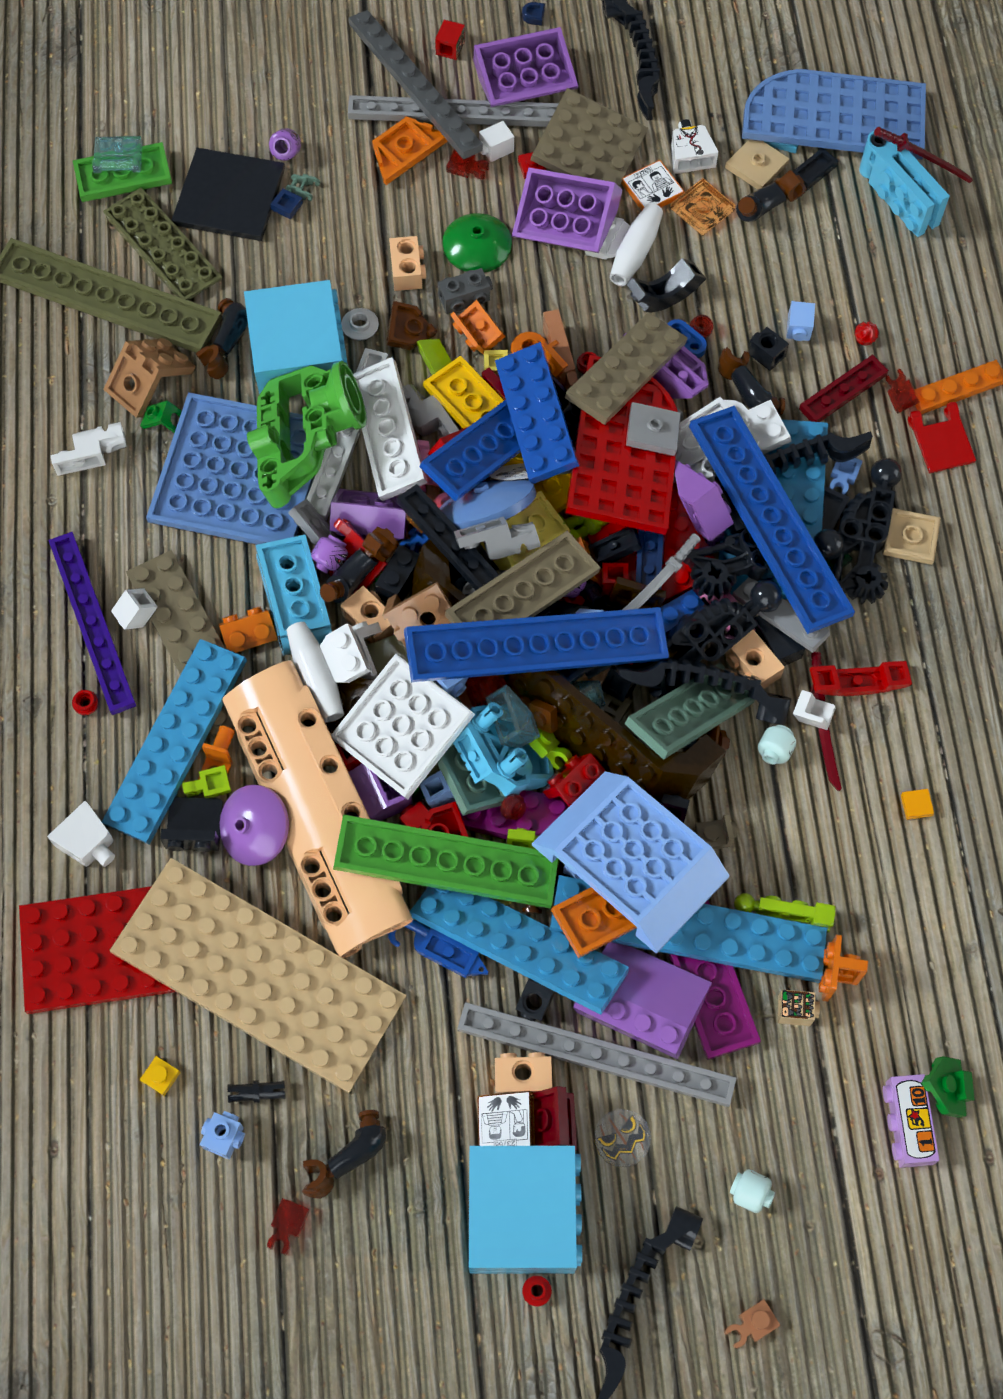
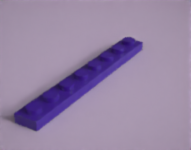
M73 532L48 540L111 715L136 707Z

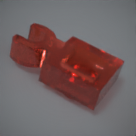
M455 149L446 166L448 173L468 178L471 173L480 180L485 179V171L480 169L489 170L488 161H476V155L463 159Z
M901 369L897 370L899 377L896 380H892L889 375L886 376V381L891 387L887 392L897 414L920 403L911 381H906V376Z
M282 1198L271 1224V1227L278 1229V1231L269 1238L267 1248L272 1250L276 1241H283L284 1247L281 1254L286 1256L290 1250V1235L299 1238L310 1210Z

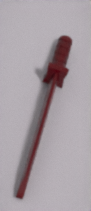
M877 127L874 130L875 136L892 142L895 145L897 144L898 151L902 152L906 149L944 168L968 183L973 181L963 170L909 142L908 134L903 133L899 136L881 127Z
M821 652L811 653L812 667L822 666ZM812 685L810 692L814 694V697L817 700L826 702L825 695L815 693L814 686ZM829 727L828 730L818 728L828 780L839 792L842 787L835 762Z

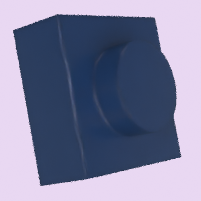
M283 188L270 204L271 210L291 220L302 206L303 199Z

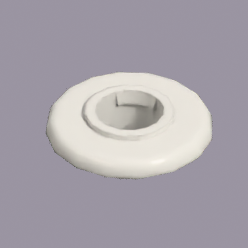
M357 308L345 314L341 325L346 336L353 340L361 341L367 340L377 332L379 322L374 312L369 309ZM358 320L366 322L363 326L354 325Z

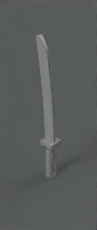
M692 534L676 555L665 563L666 566L623 610L639 609L674 572L676 573L683 566L681 564L682 561L699 543L700 537Z

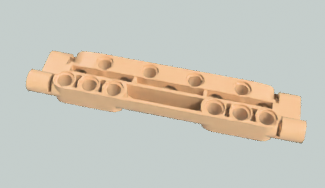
M288 660L271 666L232 689L223 697V703L237 731V738L258 785L272 789L279 795L286 807L289 818V831L285 845L337 955L342 958L350 957L359 952L363 944L410 924L413 918L403 899V891L399 881L333 870L343 814L354 812L360 818L370 819L311 691L307 685H303L293 661ZM256 712H258V714H259V716H260V719H261V721H262V723H263V725H264V727H265V729H266V732H267V734H268V736H269V738H270V740H271V743H272V745H273V747H274V749H275V751H276V754H277V756H278V758H279V760H280V762H281L282 767H283L284 770H282V768H281V766H280V764H279V762H278V759H277V757H276V755H275V753H274V751H273V748H272V746H271V744H270V742H269V740H268V738H267V735H266V733H265V731H264V729H263V727H262V724H261V722H260V720H259V718H258ZM304 720H312L315 724L307 727L302 722ZM245 726H252L255 728V730L250 733H246L242 729ZM260 748L265 750V754L257 756L252 751ZM330 765L335 767L336 771L334 773H327L323 768ZM272 771L276 776L272 779H267L263 777V773ZM320 851L322 852V854H323V856H324V859H325V861H326V863H327V865H328V867H329V870H330V872H331V874H332V876H333V878H334V881H335V883H336V885H337V887H338V889H339V891H340V894H341V896H342V898H343V900H344V902H345V905H346V907H347V909H348V911H349L350 914H348L347 911H346V908H345V906H344V904H343V902H342V900H341V897H340V895H339V893H338V891H337V889H336V886H335V884H334V882H333V880H332V878H331V876H330V873H329V871H328V869H327V867H326V865H325V862H324V860H323V858H322V856H321V854H320ZM314 864L319 870L316 873H308L305 867ZM319 888H325L330 894L327 897H319L315 892ZM330 912H336L341 916V919L332 922L326 916Z

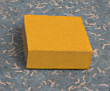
M928 789L901 793L906 820L934 815Z

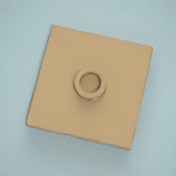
M749 139L726 162L725 168L758 190L766 187L789 164L790 158L764 141Z
M893 508L888 536L884 543L883 555L932 565L935 559L941 517Z

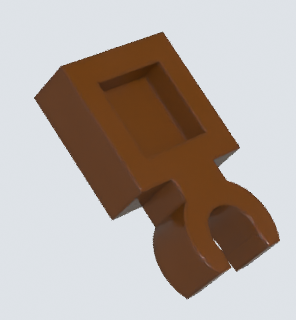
M521 696L515 701L516 705L522 707L516 712L517 717L521 719L529 718L531 726L550 734L558 729L557 707L538 699L531 701L525 696Z

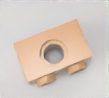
M362 586L341 604L342 616L352 626L367 621L368 625L379 623L382 632L367 639L371 644L394 634L392 625L388 619L385 620L382 616L385 606L373 590L369 592ZM370 613L377 614L374 618L366 617Z
M754 629L726 652L728 664L733 669L736 668L747 676L751 677V675L758 677L761 680L760 685L763 689L782 677L785 667ZM755 660L758 665H750L747 661Z
M541 1052L529 1053L528 1057H517L515 1053L500 1054V1058H495V1096L526 1092L531 1094L552 1088L551 1056L545 1057V1053ZM520 1068H526L530 1071L531 1076L527 1080H520L515 1075L516 1071Z

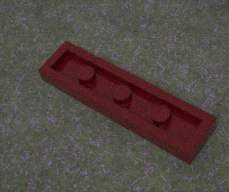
M872 354L801 403L799 410L809 421L821 422L886 377L889 370Z

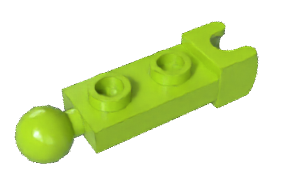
M741 893L734 900V907L739 911L750 913L756 911V914L826 927L827 933H830V927L834 925L836 906L817 902L813 907L808 906V903L804 901L785 902L781 901V898L771 895L765 896V898L761 897L758 901L748 893Z

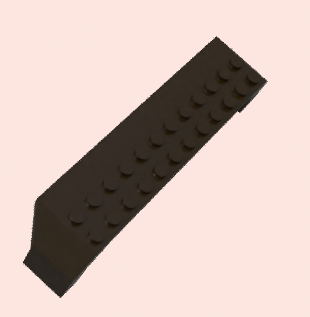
M431 540L422 546L411 578L410 597L438 582L451 605L454 606L467 597L450 582V580L459 575V572ZM424 612L421 615V620L425 624H432L436 620L431 612ZM555 670L481 676L482 680L478 682L482 687L489 689L492 695L502 704L511 702L519 710L522 707L516 705L515 701L521 696H525L531 701L538 699L557 707L558 729L553 732L555 738L560 742L557 747L566 748L571 752L572 757L575 755L580 757L591 753L606 772L629 777L660 804L663 793L678 795L689 800L708 783L726 752L725 749L705 734L685 753L675 752L663 759L653 749H648Z

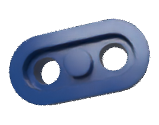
M674 319L667 323L687 337L684 347L698 359L705 354L707 342L696 330L679 319Z

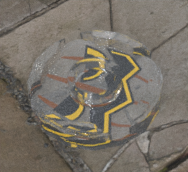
M624 1109L611 1111L599 1121L595 1130V1146L598 1154L606 1163L615 1167L628 1168L638 1164L647 1155L651 1145V1131L647 1122L638 1113Z

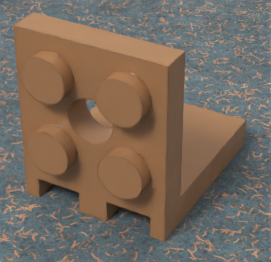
M164 338L126 341L103 390L136 418L143 417L161 377L190 375L196 366L189 361L185 354L178 352L172 347V343ZM131 377L135 382L134 389L130 386Z
M438 582L403 602L397 594L388 598L382 616L385 620L388 619L394 629V635L398 641H402L406 648L405 627L449 624L451 622L445 616V612L452 605ZM424 612H431L436 620L432 624H425L421 620V615Z

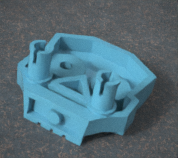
M491 702L488 706H476L470 709L475 716L453 744L458 753H461L460 757L463 762H466L465 766L468 771H471L470 775L475 784L484 780L492 783L505 797L518 795L523 790L531 791L545 787L548 784L547 780L553 776V765L546 756L541 758L526 742L525 738L536 729V727L530 725V719L527 717L525 719L517 717L516 712L519 709L511 702L500 706L495 702Z

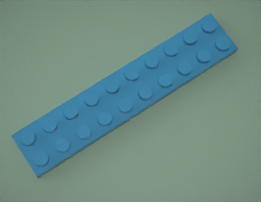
M559 875L553 906L591 887L582 879ZM703 904L659 952L820 983L823 976L827 928ZM552 913L549 930L563 933ZM637 928L611 941L612 943L651 950L635 936Z

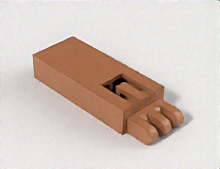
M559 309L543 312V332L548 344L554 340L559 342V345L554 350L568 364V367L557 380L568 390L578 381L575 365Z

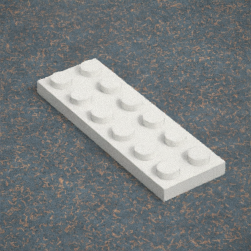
M391 357L354 373L353 375L358 383L366 409L367 423L362 428L378 497L385 501L406 492L416 484L421 486L428 483L425 472L419 467L422 459L396 361Z

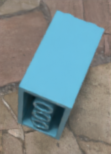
M330 280L244 291L254 373L259 395L270 379L307 366H314L327 371L331 369L335 362L341 360L348 365L336 289H331Z
M470 1146V1274H575L577 1266H581L582 1245H576V1236H580L582 1232V1215L576 1214V1206H580L581 1184H576L575 1176H580L581 1154H575V1146Z

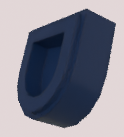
M530 2L525 4L522 8L523 20L528 24L542 26L545 3Z

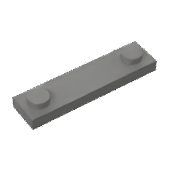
M748 577L733 592V597L745 605L750 601L751 589L758 582ZM782 599V603L776 610L772 612L760 611L758 613L763 619L812 653L830 635V631L826 628L807 634L791 604Z

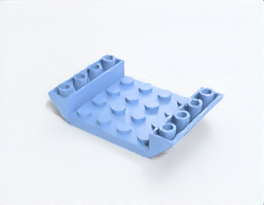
M606 771L532 843V846L551 863L557 858L631 921L637 927L635 936L656 954L729 878V874L708 843L629 777Z

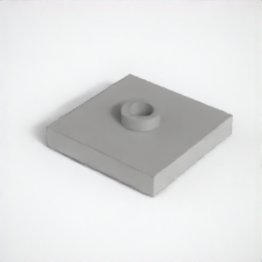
M632 402L626 446L675 456L681 413Z

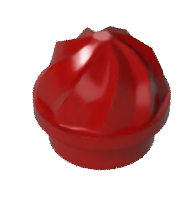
M863 321L857 325L854 334L859 344L867 346L877 340L879 331L876 324H873L871 321Z

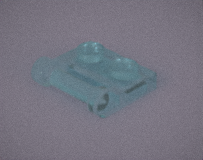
M141 136L95 137L94 159L92 160L93 172L102 173V171L132 170L133 173L141 172L143 145Z

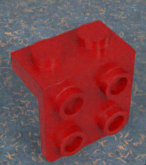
M591 753L580 757L577 755L573 756L565 763L567 768L562 773L557 772L547 780L549 785L542 792L548 799L560 796L569 807L605 772L604 768Z

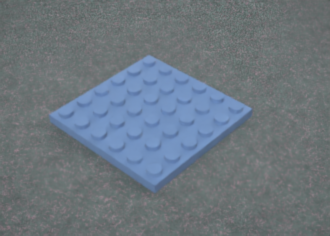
M188 392L146 519L148 523L257 545L297 536L299 526L288 512L307 498L314 477L297 490L285 506L273 508L259 488L257 458L247 441V432L257 429V406ZM290 412L291 453L296 459L304 451L306 432L303 429V415Z

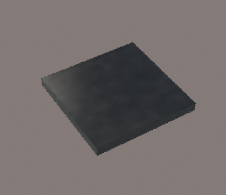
M196 147L171 221L180 227L262 241L272 211L270 204L276 198L284 174L285 163Z

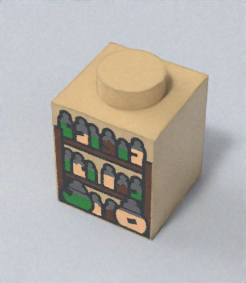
M781 990L778 995L777 1023L811 1026L815 1018H819L820 1002L815 1001V992Z

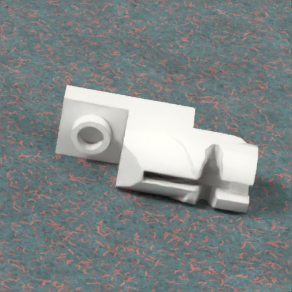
M121 422L109 424L107 431H104L102 426L96 429L73 434L75 450L61 451L58 454L51 455V461L57 476L105 466V452L111 453L127 447Z

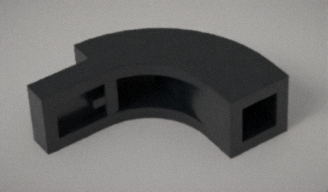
M682 258L667 274L657 280L646 282L632 277L626 285L632 291L630 293L631 297L638 302L644 312L652 313L665 310L679 303L693 293L706 280V277L694 262Z

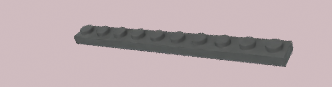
M368 10L348 17L351 28L463 159L483 151V143Z

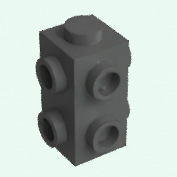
M482 268L469 270L464 274L447 277L437 282L438 297L446 314L460 312L468 308L476 300L481 305L486 301H490V290H493L492 281L489 276H485Z

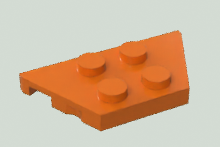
M406 116L372 140L384 184L388 185L448 142L439 130L433 129L432 124L421 123L416 119Z

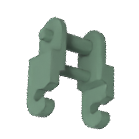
M292 174L291 179L293 181L291 185L286 186V190L302 197L303 200H306V197H308V200L312 201L313 195L303 191L305 185L312 186L314 182L316 186H319L320 180L307 174L302 176ZM297 183L301 184L300 188L295 187Z

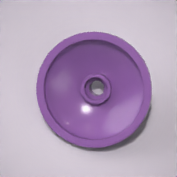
M247 785L236 790L225 802L220 816V836L228 854L241 864L258 866L270 862L281 852L289 831L288 813L282 799L272 789L261 785Z

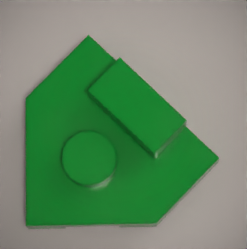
M945 1056L935 1058L931 1066L933 1069L929 1075H925L921 1082L927 1092L931 1091L937 1101L935 1106L941 1115L957 1118L966 1117L965 1102L975 1101L972 1072L962 1070L961 1060Z

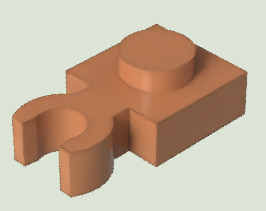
M765 1299L738 1315L743 1324H732L725 1329L724 1333L726 1335L731 1333V1331L739 1333L740 1340L733 1345L734 1349H737L746 1343L747 1336L750 1335L753 1341L756 1342L781 1325Z

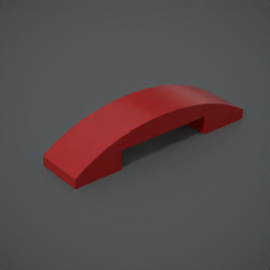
M907 661L882 662L879 667L836 669L835 665L814 666L809 669L815 693L823 695H869L898 690L912 685Z

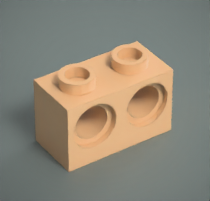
M417 236L389 238L394 291L422 289V279H426L425 264L420 265V260L424 259L423 245H418Z

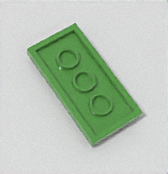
M163 142L72 160L82 202L130 193L139 188L144 190L172 184Z

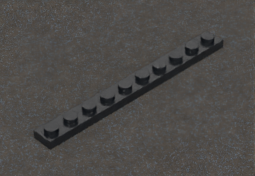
M418 484L397 497L396 503L475 591L499 576L475 548H459L454 531L458 529ZM584 668L555 671L572 684L582 677L586 670Z

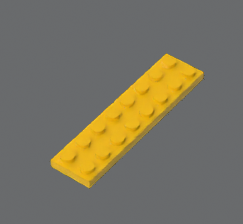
M459 356L423 381V387L427 392L441 403L447 413L463 429L475 423L504 401L462 356ZM521 452L503 466L524 463ZM571 473L555 475L534 484L536 493L542 491L546 497L545 500L551 503L557 513L566 508Z

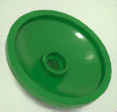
M472 213L461 216L447 227L443 235V251L446 258L456 268L465 272L482 268L484 273L500 267L508 259L512 249V237L507 226L498 218L488 214Z

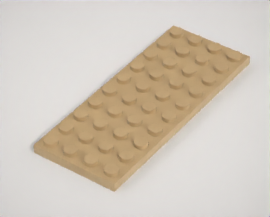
M170 858L110 949V952L348 1094L351 1092L406 998V995L172 858Z

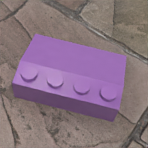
M561 27L474 45L473 61L479 81L491 107L564 92L567 88L571 90L578 89V83Z
M528 168L512 237L599 253L617 214L623 190L615 182Z
M612 942L607 943L602 954L628 966V974L601 1015L575 1002L573 1008L576 1013L678 1060L712 982L634 947Z

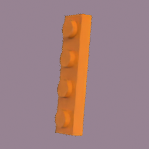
M996 359L914 389L909 396L922 415L946 406L949 402H957L1003 385V369Z

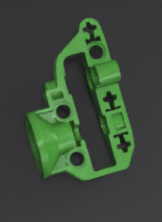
M344 361L335 362L331 369L327 371L314 366H307L270 379L258 396L257 429L247 432V441L257 458L259 488L273 508L285 506L290 501L291 496L318 473L325 449L337 445L336 432L351 427L358 430L366 426L367 416L361 391L351 369ZM302 393V397L308 405L302 407L303 429L306 432V442H304L303 453L295 459L291 453L289 398Z

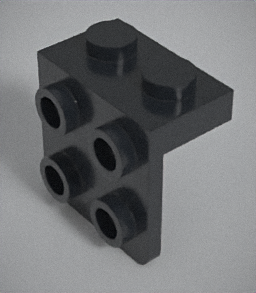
M175 797L169 807L167 829H161L160 840L165 849L171 851H219L220 816L223 809L222 800L219 798Z

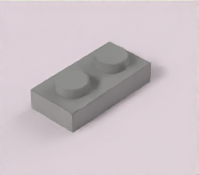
M307 498L288 512L314 545L317 544L321 537H328L329 534L338 538L334 531H329L330 526Z

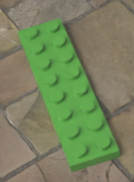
M343 814L333 870L551 908L558 858L551 863L537 849Z

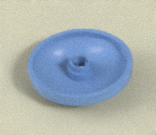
M529 478L509 481L492 479L481 482L456 502L452 498L448 499L439 509L460 530L503 516L506 520L527 508L534 501L537 493L534 484H531Z

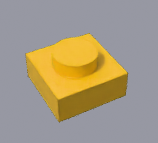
M155 1056L140 1078V1081L165 1096L181 1072Z

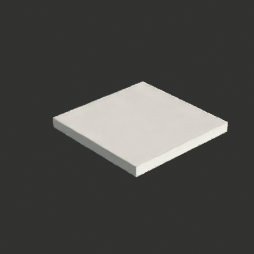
M395 654L331 736L336 743L402 796L409 799L475 714L433 681L411 683L408 662Z

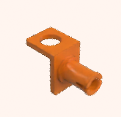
M219 726L213 745L206 743L202 745L206 759L201 771L222 765L226 766L227 773L230 771L233 762L228 748L235 731L227 726Z

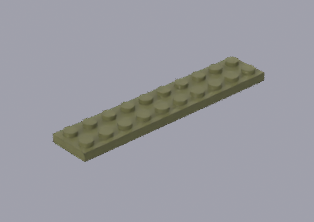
M10 238L0 254V283L157 339L164 338L173 345L196 353L208 345L222 320V313L220 311Z

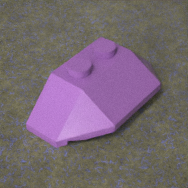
M684 346L653 376L666 389L672 399L693 398L709 385L705 364Z

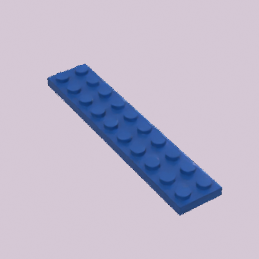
M735 405L690 421L689 428L807 634L853 617L855 610Z
M660 607L410 626L404 629L411 683L654 662L669 658Z

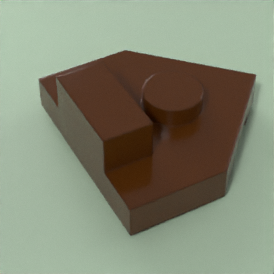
M393 301L388 324L387 346L412 350L417 347V341L434 337L437 330L432 324L427 322L417 306Z

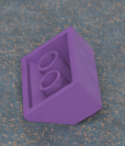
M339 489L331 501L329 531H334L336 534L344 536L334 527V523L340 518L347 519L363 538H366L368 533L380 527L383 529L388 528L394 534V538L399 541L406 536L410 517L396 503L397 497L400 495L382 501L376 492Z

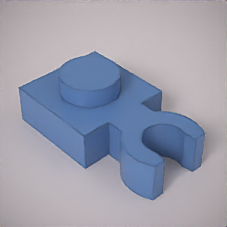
M854 458L846 462H836L830 476L834 479L831 481L829 488L840 487L842 494L847 495L849 484L854 485L863 461Z

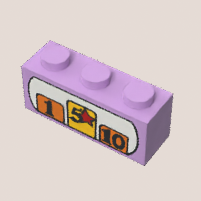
M925 1074L890 1077L885 1082L886 1085L883 1086V1098L885 1103H889L890 1114L887 1116L888 1128L890 1132H894L895 1143H892V1153L894 1160H898L899 1168L934 1165L939 1161L928 1092L921 1083Z

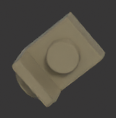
M729 814L723 815L721 820L695 824L696 834L708 843L713 850L732 847L734 838L737 837L736 823L731 822Z

